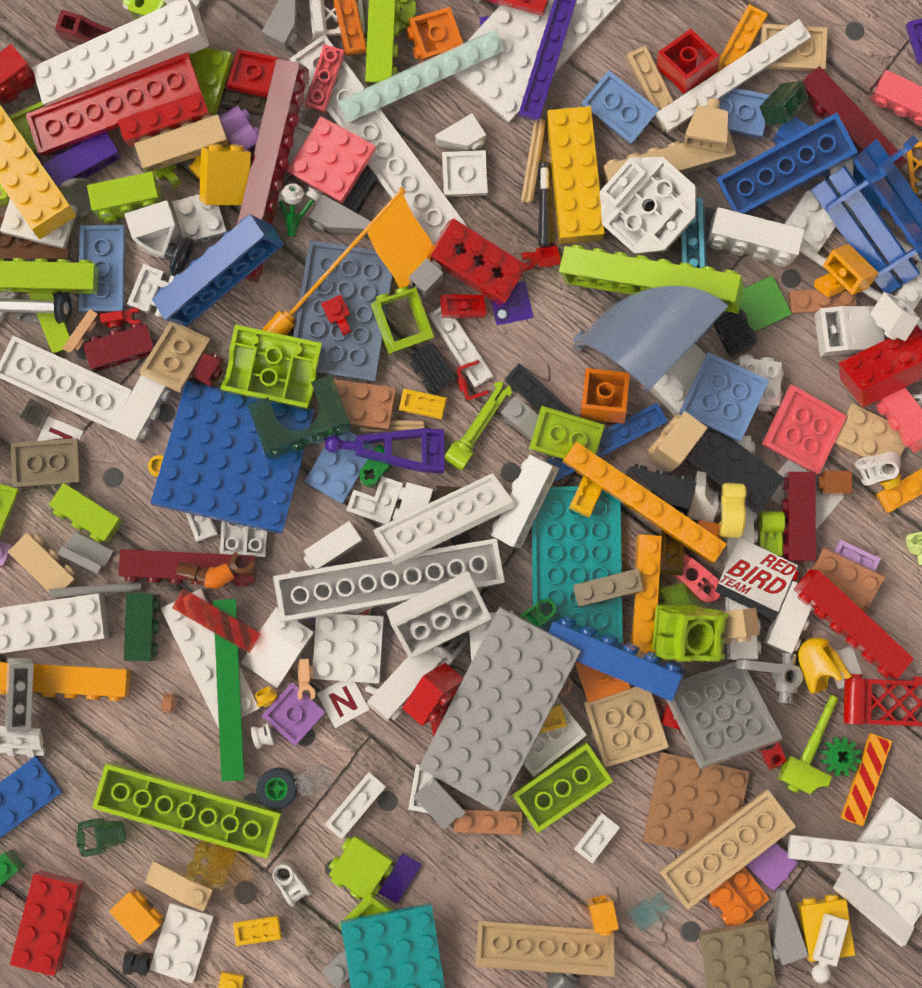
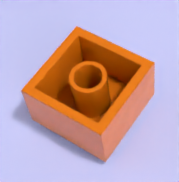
M586 368L580 418L624 424L630 374L628 372Z

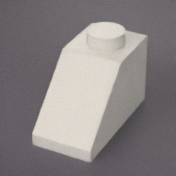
M472 113L436 134L435 142L438 146L458 151H477L484 146L486 134Z

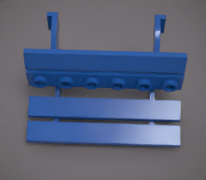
M914 135L903 144L904 147L890 157L878 139L861 151L853 159L857 170L866 178L859 184H857L845 166L832 174L829 179L841 194L840 197L827 178L811 189L846 241L879 273L875 278V282L883 293L890 294L902 285L891 269L895 270L904 284L920 275V271L910 257L918 253L919 258L922 260V202L894 164V161L910 151L919 142ZM869 185L875 191L883 207L890 212L895 224L902 229L907 241L914 248L905 252L862 191V188ZM844 200H845L846 203L849 205V207L851 208V210L854 212V214L856 215V217L858 218V220L861 222V224L863 225V227L866 229V231L868 232V234L870 235V237L873 239V241L875 242V244L878 246V248L880 249V251L883 253V255L885 256V258L887 259V261L889 262V264H887V263L885 262V260H884L883 257L880 255V253L878 252V250L875 248V246L873 245V243L871 242V240L868 238V236L866 235V233L863 231V229L861 228V226L859 225V223L856 221V219L854 218V216L851 214V212L849 211V209L846 207V205H845L844 202H843Z

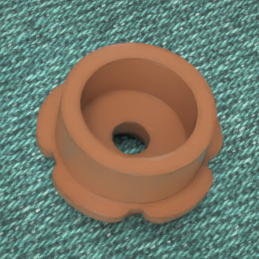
M164 693L161 711L167 712V715L170 714V711H175L178 698L174 697V693Z

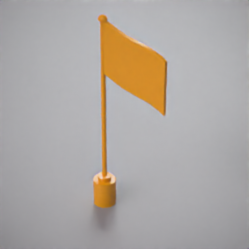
M403 187L398 188V193L290 312L285 310L283 313L279 310L262 330L287 335L295 326L293 323L295 318L292 315L366 233L376 253L393 275L399 289L408 286L409 276L424 262L433 244L412 214L404 197L406 190Z

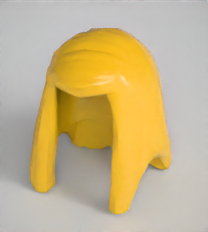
M809 638L800 646L798 659L811 694L826 690L830 676L834 677L837 682L842 680L843 676L845 679L852 677L826 638Z

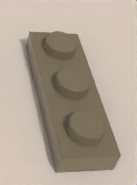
M639 569L573 585L579 608L645 592Z

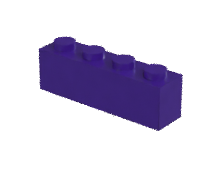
M104 132L84 142L75 143L68 151L57 153L52 157V160L41 164L57 188H59L68 179H87L122 159L108 133Z

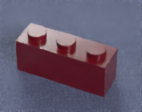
M137 323L125 331L114 330L109 333V336L103 338L101 336L88 339L87 343H83L90 369L94 372H99L149 356L155 347V342L149 326Z

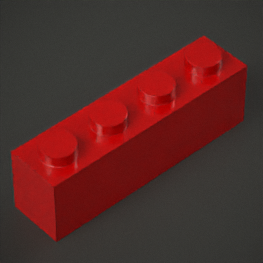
M199 91L117 121L124 141L131 148L135 146L134 143L139 142L143 137L160 135V132L166 129L175 130L186 122L195 123L201 121L202 117L210 115V111L205 97Z

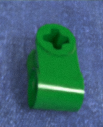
M378 444L373 451L384 453V447ZM368 459L359 472L361 483L366 487H374L392 465ZM371 472H374V479L369 478L368 480H365V473L370 474Z
M542 599L531 608H528L519 617L526 618L529 622L541 628L556 613V605L550 599ZM544 602L552 605V612L549 615H543L539 610L540 605Z

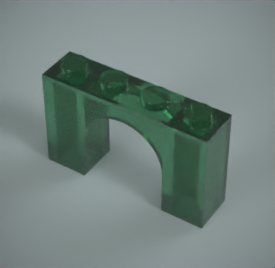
M332 374L311 382L319 404V414L314 423L305 429L290 430L283 427L276 418L269 397L248 404L267 459H278L284 456V453L292 450L300 451L306 445L322 443L329 436H341L352 429Z

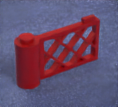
M851 674V678H844L843 723L922 726V721H918L912 715L919 707L922 708V699L919 700L913 693L918 686H922V677L913 676V681L862 679V674ZM872 684H879L885 690L877 699L872 694ZM896 685H901L906 691L899 700L891 692ZM887 694L896 702L888 711L880 703ZM909 695L917 703L910 711L902 704ZM877 705L885 714L879 720H871V710ZM898 706L906 713L900 721H897L891 715Z

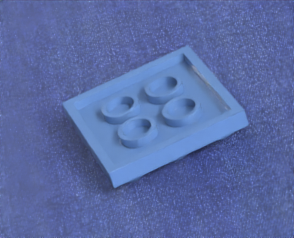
M708 352L679 414L682 415L686 411L703 425L740 442L769 380Z

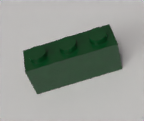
M126 593L124 661H155V657H158L159 644L155 642L156 634H159L160 624L159 621H156V612L160 611V599L157 598V594Z

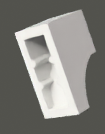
M697 471L694 480L696 486L691 507L687 510V517L713 523L715 515H719L721 511V502L718 501L719 492L713 491L707 485L705 472Z

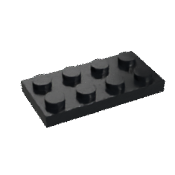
M711 428L685 460L700 472H705L706 477L721 488L724 483L744 484L746 486L745 506L755 514L760 513L785 480L784 477L731 437Z

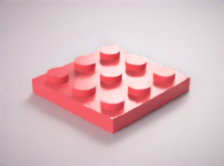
M320 116L286 171L289 175L343 204L377 148L374 144Z
M790 385L761 445L807 471L816 472V475H819L847 416L798 387Z

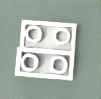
M221 521L219 554H234L237 551L239 555L265 557L267 531Z

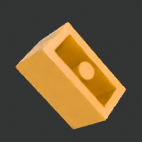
M850 244L833 249L823 264L852 295L868 289L879 274Z
M132 889L109 912L140 945L164 921L161 919L163 916L160 911L148 905L146 896L141 891Z
M607 894L586 899L591 924L595 933H600V936L613 934V930L618 929L613 901Z

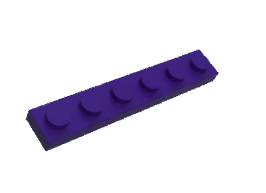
M577 0L553 1L520 106L519 117L536 122L540 120Z

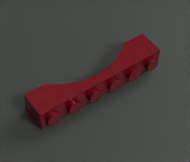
M62 9L55 27V31L60 39L82 45L113 30L82 15Z

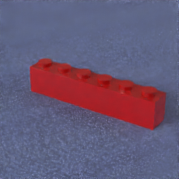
M809 569L793 589L798 594L797 598L802 603L814 608L813 613L820 619L827 620L830 623V629L838 635L842 634L846 638L845 642L851 648L858 649L862 653L861 657L866 662L873 663L878 668L876 671L884 678L898 679L914 660L906 650L820 570Z

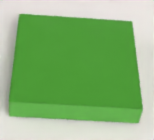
M773 276L744 288L740 309L744 310L747 316L746 323L749 329L752 328L754 332L792 314Z

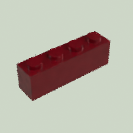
M789 471L784 474L785 480L781 484V490H784V499L781 500V511L785 515L784 532H782V534H785V543H782V556L790 562L816 561V472Z

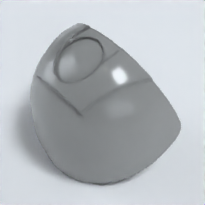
M84 178L68 179L58 188L68 204L78 208L76 213L78 217H83L91 211L87 185L92 183Z

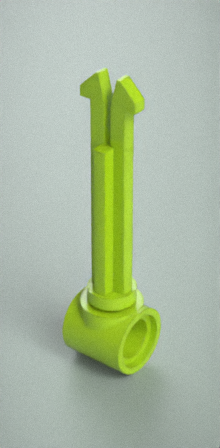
M504 381L496 382L493 385L496 388L464 437L459 442L454 441L444 456L445 461L463 471L474 454L472 449L475 442L506 395L510 397L512 394L509 385L501 393L497 401H495Z

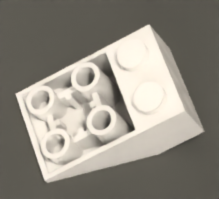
M840 306L819 309L814 316L820 357L859 353L884 341L883 329L875 324L876 320L870 315L875 306Z

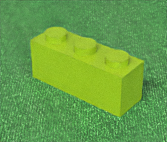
M65 483L61 485L49 504L54 509L53 514L63 520L65 517L72 520V526L80 531L86 529L91 532L89 537L99 543L102 540L109 543L124 521Z

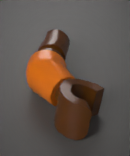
M236 551L230 558V565L225 563L215 568L210 567L208 569L203 567L200 569V566L180 562L176 574L186 576L189 581L196 582L199 580V583L204 584L206 588L216 589L223 587L234 579L235 574L241 577L251 576L257 569V562L255 560L249 561L247 567L239 568L238 561L241 557Z

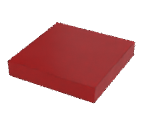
M237 49L227 82V89L268 97L276 59L280 58Z

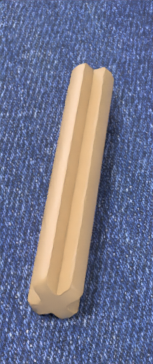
M542 119L539 122L534 121L521 198V201L527 204H531L534 197L546 124Z

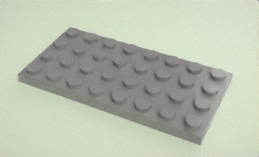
M499 607L419 768L494 811L499 812L582 650L505 608Z

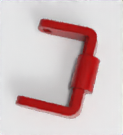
M479 360L460 365L456 368L458 375L456 380L459 389L463 391L467 400L490 393L489 390H485L469 396L467 390L469 388L461 369L479 364Z

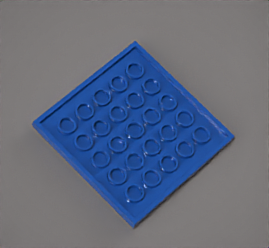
M187 381L151 498V505L283 534L315 409L305 410L223 392L220 388H210L207 385Z

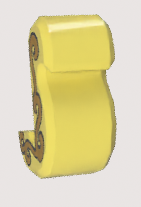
M724 483L722 485L721 522L718 525V535L720 537L741 538L744 533L746 522V486L744 484Z

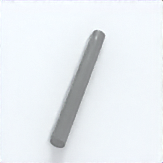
M141 583L49 589V598L141 591Z

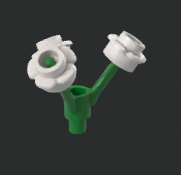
M289 184L279 192L278 205H280L286 220V227H288L287 236H296V228H299V222H301L312 204H317L321 196L325 195L324 193L315 188L308 187L309 191L306 193V196L310 200L302 211L296 214L295 204L300 203L304 196L302 187L297 184ZM285 202L290 204V213L287 211Z

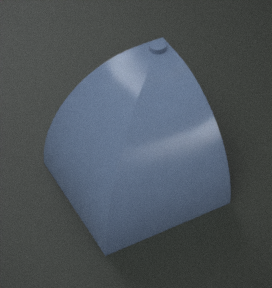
M663 286L647 289L621 300L603 313L585 332L581 330L574 337L573 341L575 343L572 348L579 354L588 346L605 355L642 384L640 388L647 394L680 357L709 331L728 305L708 292L686 286Z

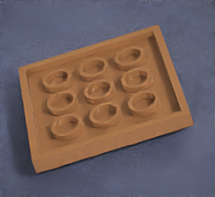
M660 752L642 841L686 851L743 807L750 771L719 764L700 770L695 759Z

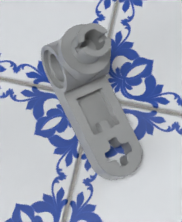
M782 653V664L736 659V669L773 672L772 677L775 682V691H779V703L793 704V693H798V686L803 680L800 666H795L797 654ZM787 672H789L790 678L788 681L785 677Z

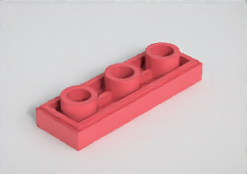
M324 44L304 103L306 108L326 113L345 50ZM323 76H327V77H328V78L325 79V80L321 79Z

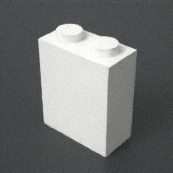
M348 521L304 550L307 555L304 557V560L312 570L325 568L364 542L351 522Z

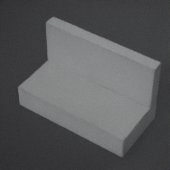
M74 531L67 546H61L58 555L102 575L114 551Z
M433 777L413 796L443 829L456 818L460 819L465 814V811Z

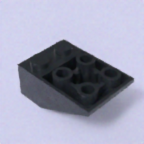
M635 464L634 467L630 466L626 470V476L679 512L684 513L690 509L696 486L695 482H691L690 477L678 475V478L669 476L667 471L656 470V472L647 470L648 467Z

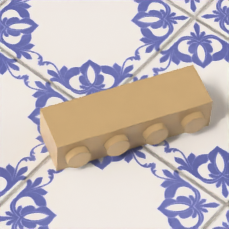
M213 114L202 117L201 121L195 123L186 122L175 130H163L160 132V135L154 137H143L139 142L134 143L142 168L146 173L200 156L201 147L209 148V144L222 145V148L229 146L222 122L218 115L214 116Z

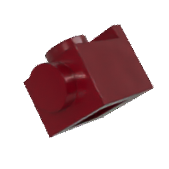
M204 353L193 370L192 377L210 388L215 387L212 382L220 378L223 372L221 368L223 367L222 362L224 359L214 353L211 356Z

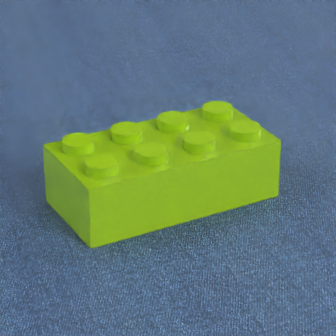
M584 742L511 793L537 833H539L608 786L613 780L588 743Z

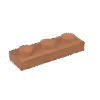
M846 288L830 298L819 290H800L788 293L789 309L792 314L816 313L821 308L857 306L856 294L852 295Z
M463 809L465 814L460 819L456 818L454 820V832L521 835L522 811L500 810L496 812L494 810Z

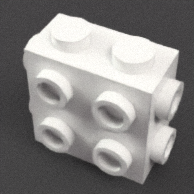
M741 355L740 358L732 361L733 364L769 380L757 406L758 411L770 412L772 408L780 406L783 398L781 381L784 377L782 362H776L771 357H763L761 360H756L751 355Z

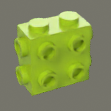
M357 834L353 838L348 836L341 847L345 851L340 858L335 856L328 867L331 869L329 876L332 877L331 881L341 888L343 886L351 890L350 894L361 901L370 892L373 895L377 894L381 888V885L378 884L382 877L387 878L394 867L391 865L393 859Z

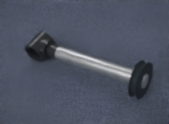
M58 291L54 301L0 299V312L54 314L58 324L62 322L67 324L71 318L72 302L67 291L64 293Z

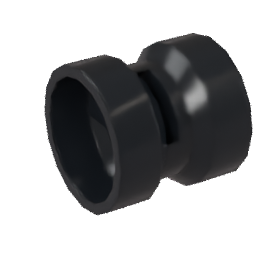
M126 951L123 959V974L131 975L132 973H138L140 976H147L150 966V953L142 952L135 954L133 951Z

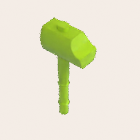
M830 695L801 759L798 760L792 756H787L786 763L782 765L777 779L788 784V790L794 793H798L800 790L806 794H811L818 787L829 786L832 776L810 766L818 749L833 711H835L834 708L839 698Z

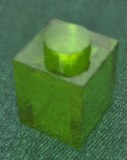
M684 582L659 589L663 605L690 604Z

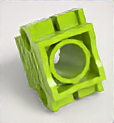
M656 605L652 650H656L655 655L658 657L678 661H720V659H725V654H723L724 637H721V633H725L726 618H729V614L720 610L697 607L696 605Z

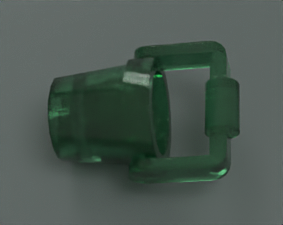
M97 818L78 823L76 847L79 848L82 857L103 854L107 848L126 843L123 820L104 822V819ZM94 827L97 847L85 850L86 843L83 828Z

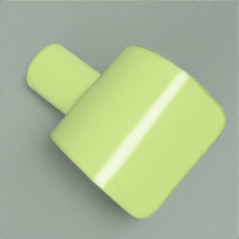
M922 532L909 534L906 536L907 547L911 554L917 555L918 564L922 565Z

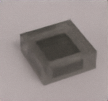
M30 398L20 418L41 429L52 410Z

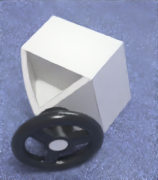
M166 200L126 213L125 217L132 239L138 247L151 256L170 260L169 274L174 277L181 273L190 258L194 241L191 236H186L177 245L182 235L175 212Z

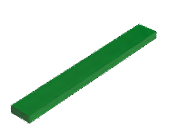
M213 600V607L219 610L226 636L224 637L217 633L214 625L221 782L245 780L239 645L235 643L229 616L237 620V600Z

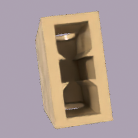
M710 98L706 106L699 105L696 107L687 128L683 146L725 153L728 134V112L719 109L721 102L718 99Z

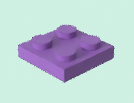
M292 682L262 716L296 746L326 711L315 701L310 700V697L305 692L302 693V700H298L297 693L299 687Z

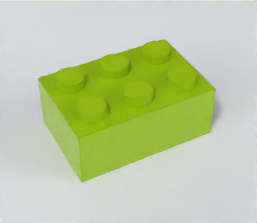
M153 172L87 185L91 209L98 219L106 224L115 223L120 218H126V213L164 201L161 185Z

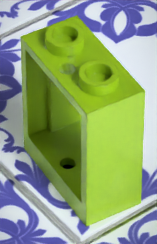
M408 286L395 290L396 294L389 296L388 293L375 297L377 301L370 304L388 354L434 338L416 287L409 289ZM407 298L420 333L394 342L381 306Z

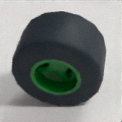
M276 767L269 769L261 775L257 782L256 792L258 799L263 805L270 809L278 810L287 807L294 801L298 794L299 786L297 778L291 771L286 768Z

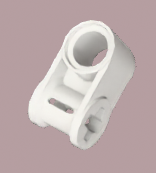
M890 451L859 459L855 466L862 475V484L872 485L880 481L896 478L900 470L901 457L896 452ZM885 464H892L894 467H888Z
M282 861L276 865L273 879L291 907H294L296 905L295 902L305 895L309 896L312 894L307 883L290 862ZM281 868H286L289 871L290 876L287 878H281L278 874V870Z

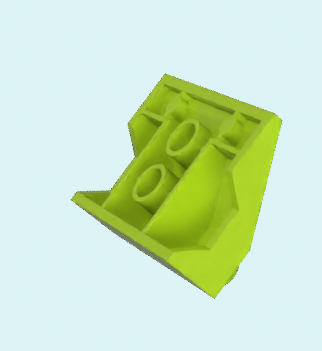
M235 324L229 349L227 372L220 389L227 393L310 410L322 343Z

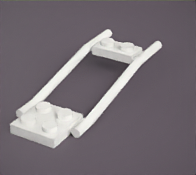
M808 190L804 193L784 224L804 229L799 251L825 268L823 264L826 258L817 252L826 242L836 225L827 215V212L814 194ZM850 209V212L854 216L856 221L859 223L861 227H863V225L858 220L854 212ZM896 238L905 252L912 249L911 246ZM918 253L911 258L918 261L915 266L920 271V275L906 284L903 283L895 295L901 298L912 310L915 309L922 298V260L919 258ZM872 287L862 291L877 302L882 296V293ZM919 320L917 325L922 330V321Z

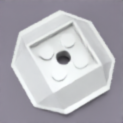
M664 157L629 158L600 191L602 225L634 254L666 251L696 218V186ZM651 201L655 202L654 209L646 212L645 205Z

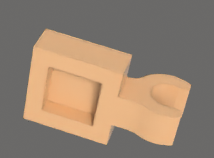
M300 659L298 662V700H302V693L304 691L310 693V700H313L315 697V690L309 685V679H313V666H309V659Z

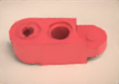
M684 553L682 576H672L700 602L711 603L716 601L720 596L719 593L715 592L719 579ZM688 569H693L696 572V579L694 581L687 579L686 572ZM705 586L710 587L711 592L709 594L703 591Z

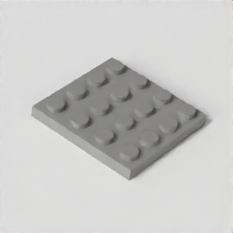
M736 661L682 679L672 701L666 699L700 770L778 743L783 739L750 674L745 669H736Z

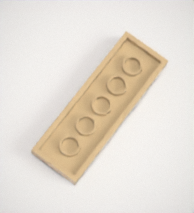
M766 789L659 870V873L688 910L796 826L770 791Z
M478 921L476 967L614 977V933L600 936V933L596 934L594 929Z

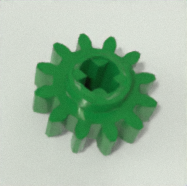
M833 737V744L825 742V746L828 749L820 750V753L826 755V758L821 760V763H828L826 771L831 772L834 769V775L838 777L841 771L845 776H849L848 769L857 771L854 763H861L862 761L856 758V755L860 754L861 750L853 749L856 742L851 741L847 744V737H842L841 742L837 737ZM838 752L844 753L842 755L844 758L843 761L838 760Z

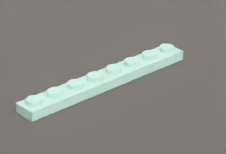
M494 29L337 102L348 123L505 50L497 30Z

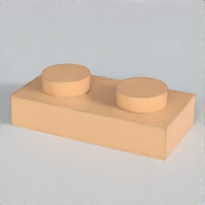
M90 309L84 315L62 349L70 353L73 349L78 350L85 341L82 336L86 331L90 333L97 323L94 321L97 313Z

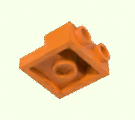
M450 7L409 18L408 27L406 28L407 37L409 40L414 41L416 47H413V53L416 60L420 59L421 63L463 44Z
M745 867L732 875L706 897L714 909L719 907L723 912L720 917L727 926L745 923L754 915L753 912L770 900Z

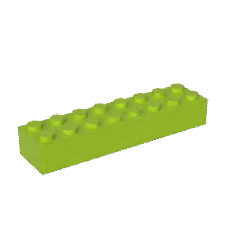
M579 245L565 246L559 273L566 284L628 295L663 286L696 288L719 298L728 305L725 311L739 313L744 291L742 277L736 271L725 270V272H719L715 268L703 266L702 269L694 268L689 263L676 265L671 264V261L665 259L652 261L648 257L641 255L636 256V258L628 257L627 254L622 252L609 254L603 249L594 248L591 251L585 250L584 247Z
M113 762L106 763L92 806L96 810L266 859L271 855L283 814L281 810L270 809L260 804Z

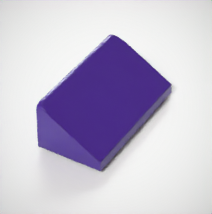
M402 852L378 893L398 903L422 864Z

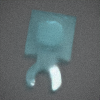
M661 893L655 894L650 904L644 899L627 911L641 932L659 920L656 914L658 911L663 912L670 907L668 903H665L663 906L658 905V900L663 897Z

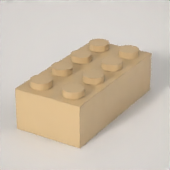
M686 411L681 416L676 414L660 433L659 438L648 449L647 452L650 455L647 459L661 470L671 473L682 463L707 427Z

